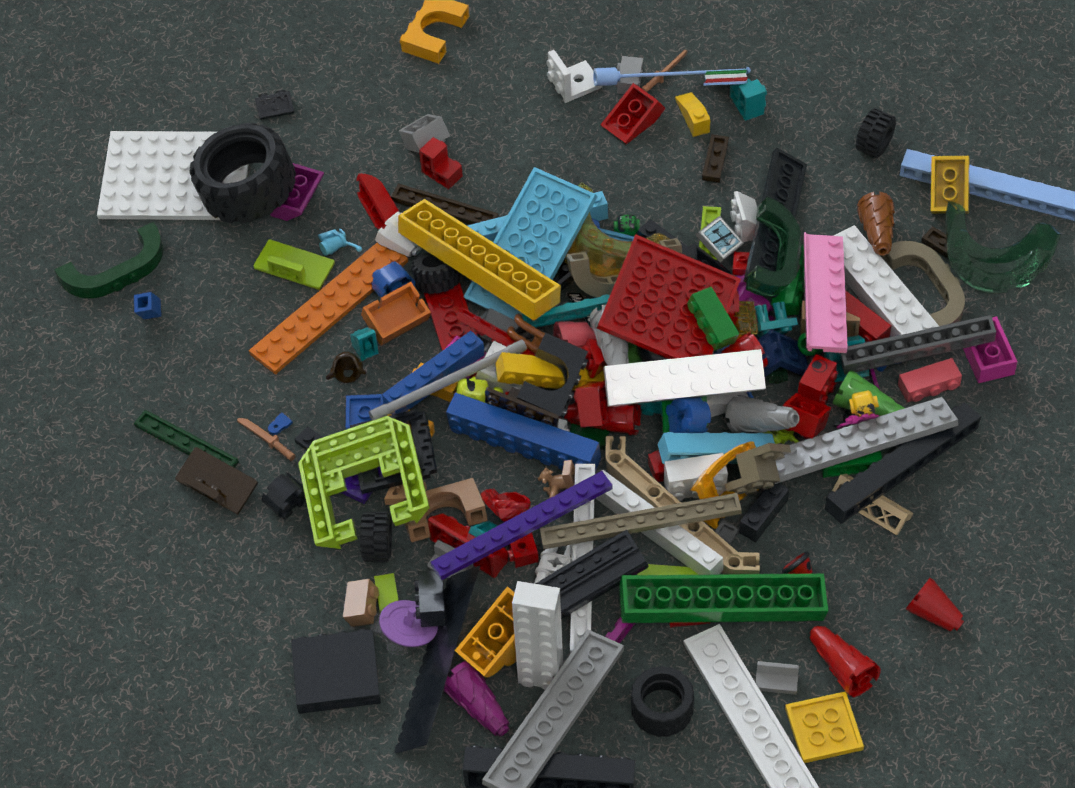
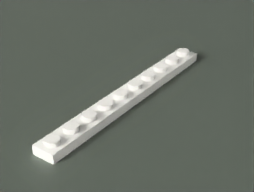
M575 464V485L595 475V464ZM594 499L574 509V522L594 519ZM593 541L573 544L572 561L593 550ZM592 601L571 613L570 654L586 631L591 630Z

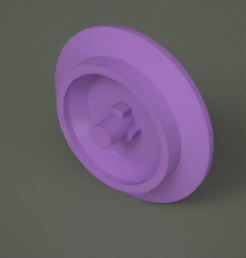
M410 600L390 603L382 610L379 619L380 628L384 635L394 643L406 647H419L429 643L435 637L438 626L421 627L420 619H416L415 609L419 605L416 606L415 601Z

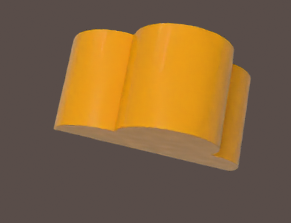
M508 586L455 649V652L485 677L493 676L504 665L510 666L517 662L512 609L515 592Z

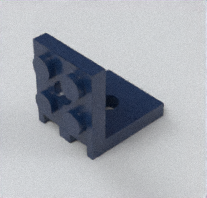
M772 329L758 339L765 352L762 355V360L767 357L768 365L763 368L764 377L779 367H783L801 376L804 375L808 368L806 356L798 349L797 340Z

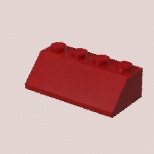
M442 513L428 519L430 540L434 543L440 540L457 548L476 538L468 533L471 527L460 524L452 516L448 517ZM503 547L473 563V566L481 565V571L495 578L508 562V551Z

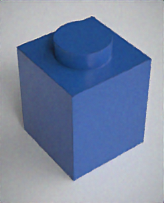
M152 292L134 295V312L143 319L161 317V299Z

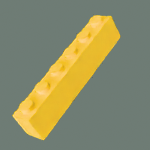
M501 352L495 363L498 382L523 385L524 381L538 387L556 389L564 386L565 381L561 370L557 366L536 356ZM580 369L579 375H581V379L577 386H573L572 390L587 382L605 381L604 370L595 378H590L586 369Z

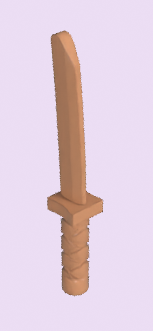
M684 50L661 72H669L684 58L688 51ZM655 76L641 89L648 92L658 82L663 83L664 76Z
M237 419L238 423L266 441L271 449L275 447L276 450L290 461L295 459L296 455L283 446L276 435L272 437L248 419Z

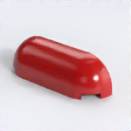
M358 174L356 181H359L360 192H357V195L377 229L381 227L384 229L387 226L385 222L395 213L399 212L379 179L369 174Z

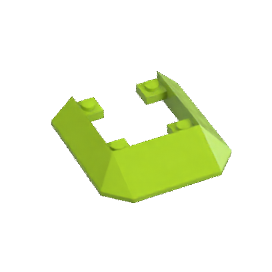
M389 416L314 440L298 462L316 546L341 549L342 544L358 539L352 519L336 524L330 498L331 495L347 490L344 478L377 467L381 468L384 477L401 473L407 500L389 506L395 526L413 520L417 524L430 508L411 428L408 424Z

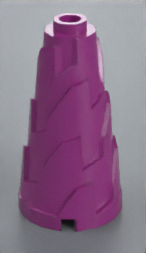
M467 661L458 664L451 670L453 674L450 677L447 676L443 691L494 736L499 735L501 737L505 735L510 729L508 727L510 723L496 701L495 695L486 684L485 678Z

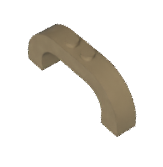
M678 238L659 241L660 245L682 254V245ZM586 252L567 254L569 271L581 290L594 297L611 294L618 275L596 276L590 272L589 258Z
M913 241L892 243L891 251L882 256L892 270L905 265L921 268L947 304L945 308L930 314L939 326L960 322L965 305V296L958 278L953 276L949 265L944 263L937 252L924 244Z

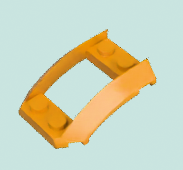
M750 441L740 444L713 462L700 475L690 491H696L699 499L719 496L713 478L726 464L736 458L737 454L756 448L754 442ZM726 490L720 496L733 494L735 492H727ZM745 493L738 494L739 501L747 495ZM720 518L704 520V522L717 529Z

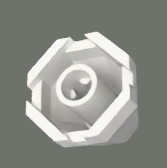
M397 212L385 222L387 226L384 229L380 228L375 241L405 256H416L422 248L398 233V215L401 213Z

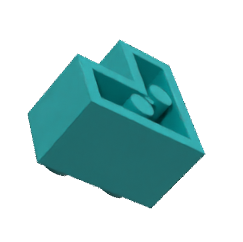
M747 79L745 84L730 85V98L745 121L764 114L767 90L758 79L754 81Z

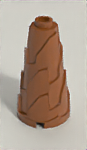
M871 192L859 200L857 212L874 252L884 256L891 251L894 202L886 193L879 192L880 195H875L874 192Z

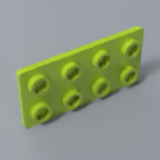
M269 239L253 266L256 270L320 290L335 261Z

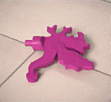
M863 414L861 417L851 415L845 419L846 423L837 426V429L875 419L879 415Z

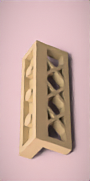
M848 474L840 475L832 491L835 492L840 488L841 484L843 485L846 481L850 482L854 478ZM883 495L872 502L874 504H869L865 507L868 512L864 509L859 511L860 514L896 535L900 533L904 523L910 520L913 515L911 511ZM876 505L881 507L883 516L875 517L872 514L871 507ZM894 515L901 519L896 528L890 526L889 516Z

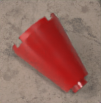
M931 578L928 579L906 608L910 613L950 632L953 629L957 631L964 622L961 619L963 614Z

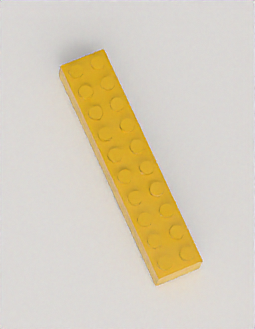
M426 199L398 215V233L532 320H536L560 303L561 285Z

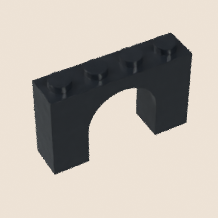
M545 333L535 356L557 366L561 370L565 381L564 386L558 390L548 391L524 381L516 399L559 415V418H564L568 410L565 407L566 402H571L575 393L572 391L574 385L577 386L581 379V375H579L580 369L584 370L587 365L588 359L585 357L588 351Z

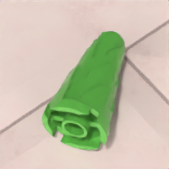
M850 370L846 375L832 403L851 411L849 399H852V395L869 390L873 396H877L879 407L875 408V416H883L905 409L853 370Z

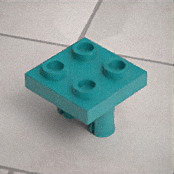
M785 302L772 304L776 318L775 321H769L767 304L755 306L758 323L750 328L751 334L757 335L760 338L771 329L781 334L792 331V327L798 325L797 318H787Z

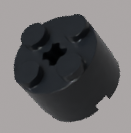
M286 472V476L281 474L275 478L267 487L269 490L267 495L263 493L261 498L262 502L284 520L292 515L293 508L296 506L301 507L306 502L303 485L289 472Z

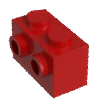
M532 532L508 545L510 549L507 550L510 562H514L515 568L539 562L538 551Z

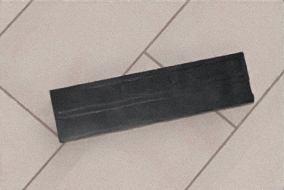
M625 530L535 584L560 588L562 619L618 586L622 575H637L649 566L628 530Z

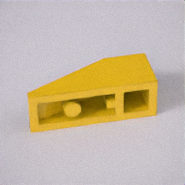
M690 92L676 96L675 100L692 136L710 133V117L704 105L695 95Z

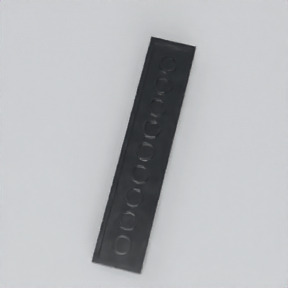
M776 148L772 153L743 280L774 298L780 293L807 167L806 163L779 148Z

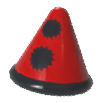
M809 552L802 553L783 568L782 574H813Z

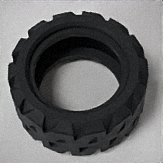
M242 123L223 128L207 138L201 147H198L193 155L194 161L190 163L189 173L191 181L204 207L214 218L219 217L223 222L247 223L271 214L288 199L289 193L292 192L295 184V168L281 137L272 128L263 124ZM252 163H264L257 172L246 179L234 183H222L230 173L242 166Z

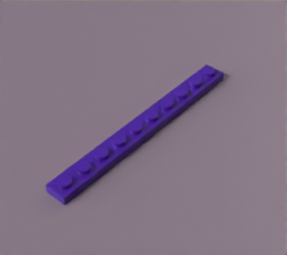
M600 471L430 562L431 567L440 580H443L612 490L613 484L603 471Z

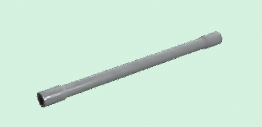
M521 339L471 365L388 404H383L370 410L369 416L372 421L385 417L393 411L495 364L501 352L519 354L527 350V346Z

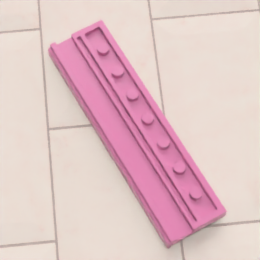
M804 232L806 348H808V351H812L813 348L823 349V352L847 353L843 236L811 235Z

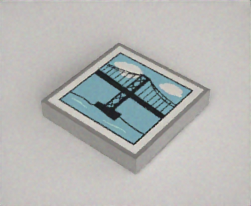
M721 216L717 217L696 234L698 239L720 263L744 244L742 239Z

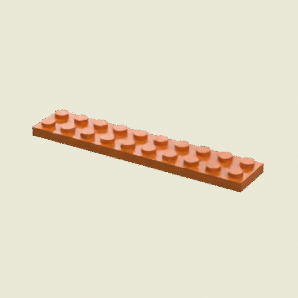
M377 242L249 350V354L276 375L374 291L372 288V275L374 271L394 261L403 267L408 263V258Z

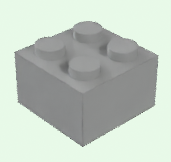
M430 114L399 130L407 150L418 153L431 138L434 137L439 141L445 142L446 138L450 137L442 117Z

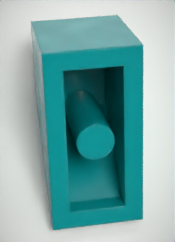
M366 327L350 334L352 346L361 361L379 354L374 329Z

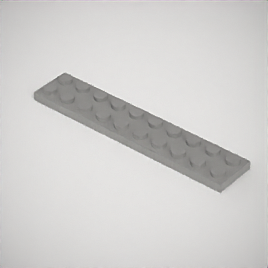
M939 397L879 416L875 419L813 437V439L810 438L789 445L791 453L785 454V458L775 461L780 481L777 483L958 426V419L943 397Z
M587 630L482 779V784L489 788H530L623 653L624 645L591 630Z

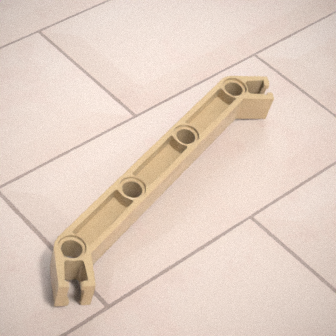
M606 436V470L609 474L655 508L681 503L625 454L626 436H620V445H618L620 450H611L614 437ZM703 521L679 525L723 557V574H759V553L737 552Z

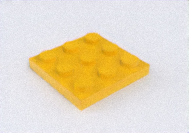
M846 691L785 705L796 745L804 763L864 750Z

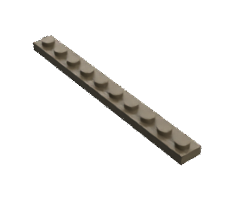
M738 493L540 528L543 549L615 537L625 530L632 534L742 514Z

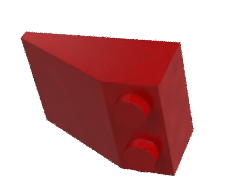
M633 83L601 123V126L625 144H628L654 124L666 108L657 99Z

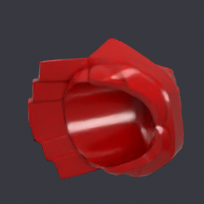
M486 489L481 493L484 503L504 522L529 510L531 506L530 499L517 492L498 494L495 489Z

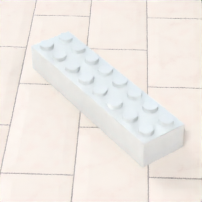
M855 225L834 235L843 236L845 282L864 305L892 325L891 337L939 326L882 257L874 252L872 245H870Z
M761 349L611 365L603 368L608 407L766 389Z
M517 581L512 609L518 683L525 687H542L545 690L563 665L560 588Z

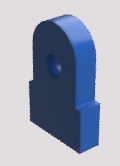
M281 413L269 424L268 431L271 435H277L283 429H287L293 422Z

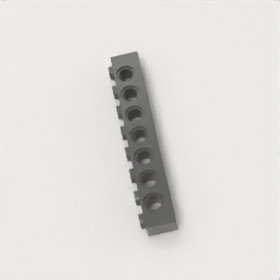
M983 316L847 347V353H840V361L844 375H846L850 370L859 372L994 342L996 329L992 316Z

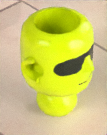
M476 377L471 379L464 378L458 381L456 393L486 403L485 390L488 387V383L486 380L476 379ZM501 387L493 388L494 390L503 393V389Z

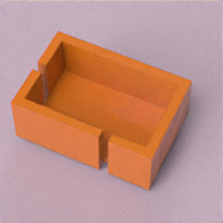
M412 282L381 297L380 302L376 300L363 307L361 316L368 327L376 332V339L380 346L429 319L431 312L423 299L419 300L420 294Z

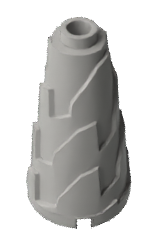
M606 304L601 305L602 310L594 309L589 319L607 366L629 364L628 342L597 329Z
M737 395L738 397H733L729 401L725 418L730 419V423H727V426L733 433H760L789 429L790 427H795L799 422L797 411L791 407L778 406L774 403L763 402V400L749 398L744 395Z

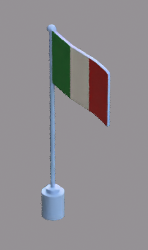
M616 67L594 68L593 81L595 86L617 85L620 78L705 74L704 86L745 84L748 79L746 74H749L751 69L746 67V69L620 74Z

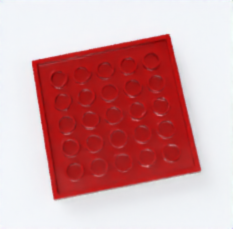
M635 234L597 329L668 359L712 355L714 348L708 343L704 331L699 328L697 319L689 311L687 303L693 293L712 286L728 314L741 279Z

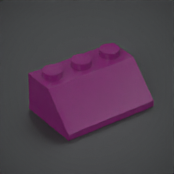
M293 163L296 172L293 190L289 193L288 199L270 215L285 221L302 215L324 176V172Z

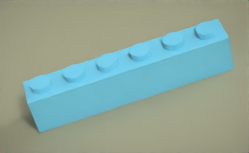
M668 432L663 433L658 442V448L662 463L665 464V461L719 453L725 454L738 445L750 441L754 442L756 447L775 442L772 434ZM734 458L728 464H738L737 458Z

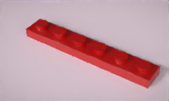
M463 307L459 309L455 317L460 324L464 326L469 325L479 335L490 337L492 342L496 341L506 347L516 342L509 337L507 332ZM529 349L520 353L535 356V353Z

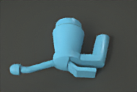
M341 228L339 233L334 229L318 234L319 239L322 241L319 243V247L325 256L332 255L338 249L347 245L355 247L358 252L362 251V247L346 240V234Z

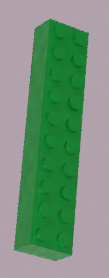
M824 574L622 575L619 584L622 623L824 621L828 613Z

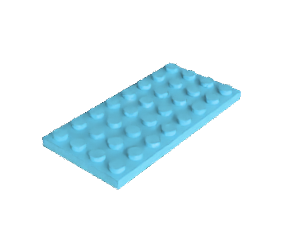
M534 167L493 243L553 280L598 196ZM474 281L471 282L463 296L466 300L488 310L491 308L513 320L516 314H523Z

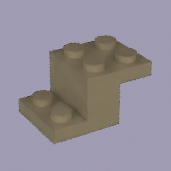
M767 443L737 454L736 458L741 478L726 483L727 492L751 495L757 493V489L774 487L773 484L780 481L775 461L783 459L785 454L791 453L790 446Z

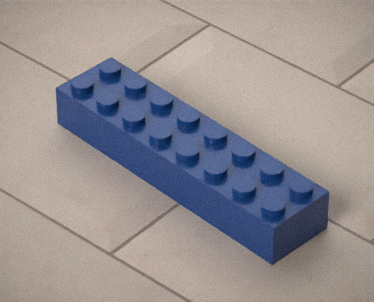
M458 393L454 394L446 411L449 427L454 433L469 435L471 439L477 441L481 439L493 447L501 446L510 453H521L525 458L538 459L545 465L552 464L558 466L562 471L564 461L572 460L574 466L575 464H595V472L601 461L600 446L597 441Z

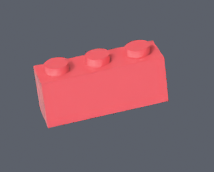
M953 358L900 374L898 386L907 403L911 401L917 402L924 397L936 396L942 391L956 389L960 386L962 375Z

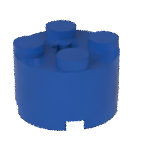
M396 261L374 271L372 275V288L380 298L409 282H412L415 287L414 279Z
M701 397L674 399L666 407L670 432H707V423L711 422V411L706 401L703 402Z

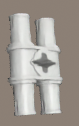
M573 544L567 545L564 555L557 554L558 547L545 549L540 554L541 559L535 570L537 575L535 583L572 562Z

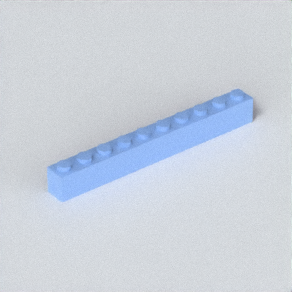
M907 149L901 164L900 176L931 184V156L935 155ZM970 165L969 194L1075 221V191Z

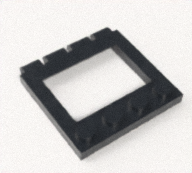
M418 409L390 415L389 417L410 425L423 480L431 478V474L437 473V466L426 411L419 412ZM372 420L350 425V428L370 422ZM377 467L358 473L362 494L403 485L400 472L387 477H379Z

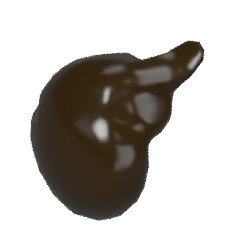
M346 351L335 357L326 379L336 378L343 383H352L358 380L361 374L366 375L367 372L363 369V362L354 353ZM345 370H352L353 374L350 377H345L343 372Z

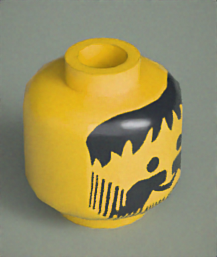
M869 390L854 393L852 399H849L851 413L858 417H861L863 414H875V408L879 407L877 396H873Z

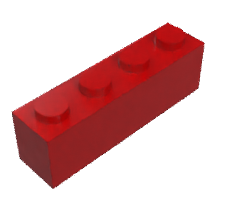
M845 290L846 312L860 318L858 335L863 337L866 343L888 338L892 325Z

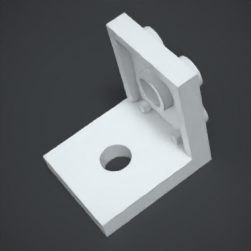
M555 50L548 52V60L546 61L548 66L547 76L549 81L555 85L558 94L562 95L565 103L602 88V86L594 85L593 70L586 60L567 68ZM577 78H580V79H582L583 81H582V82H575L574 80L577 79Z

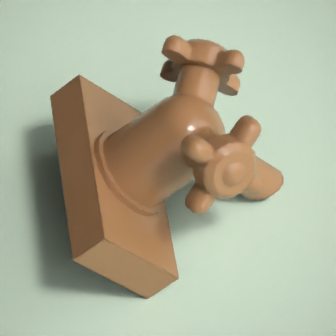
M572 460L564 461L562 474L552 476L553 471L544 468L540 477H538V480L542 481V483L548 482L549 487H544L543 491L547 492L549 498L561 493L562 491L560 490L568 489L575 485V466Z

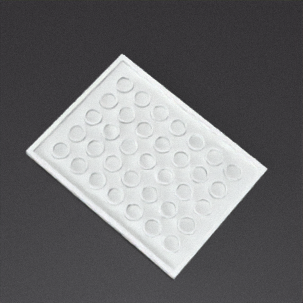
M111 131L97 212L98 219L220 220L219 217L214 218L207 212L191 181L189 173L190 163L194 161L193 155L198 147H201L207 138L217 132ZM249 164L230 173L222 183H234L246 179Z

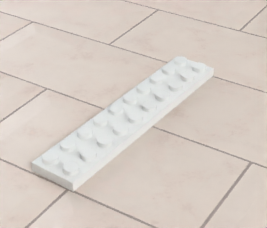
M718 624L683 640L689 655L769 788H819L721 625Z

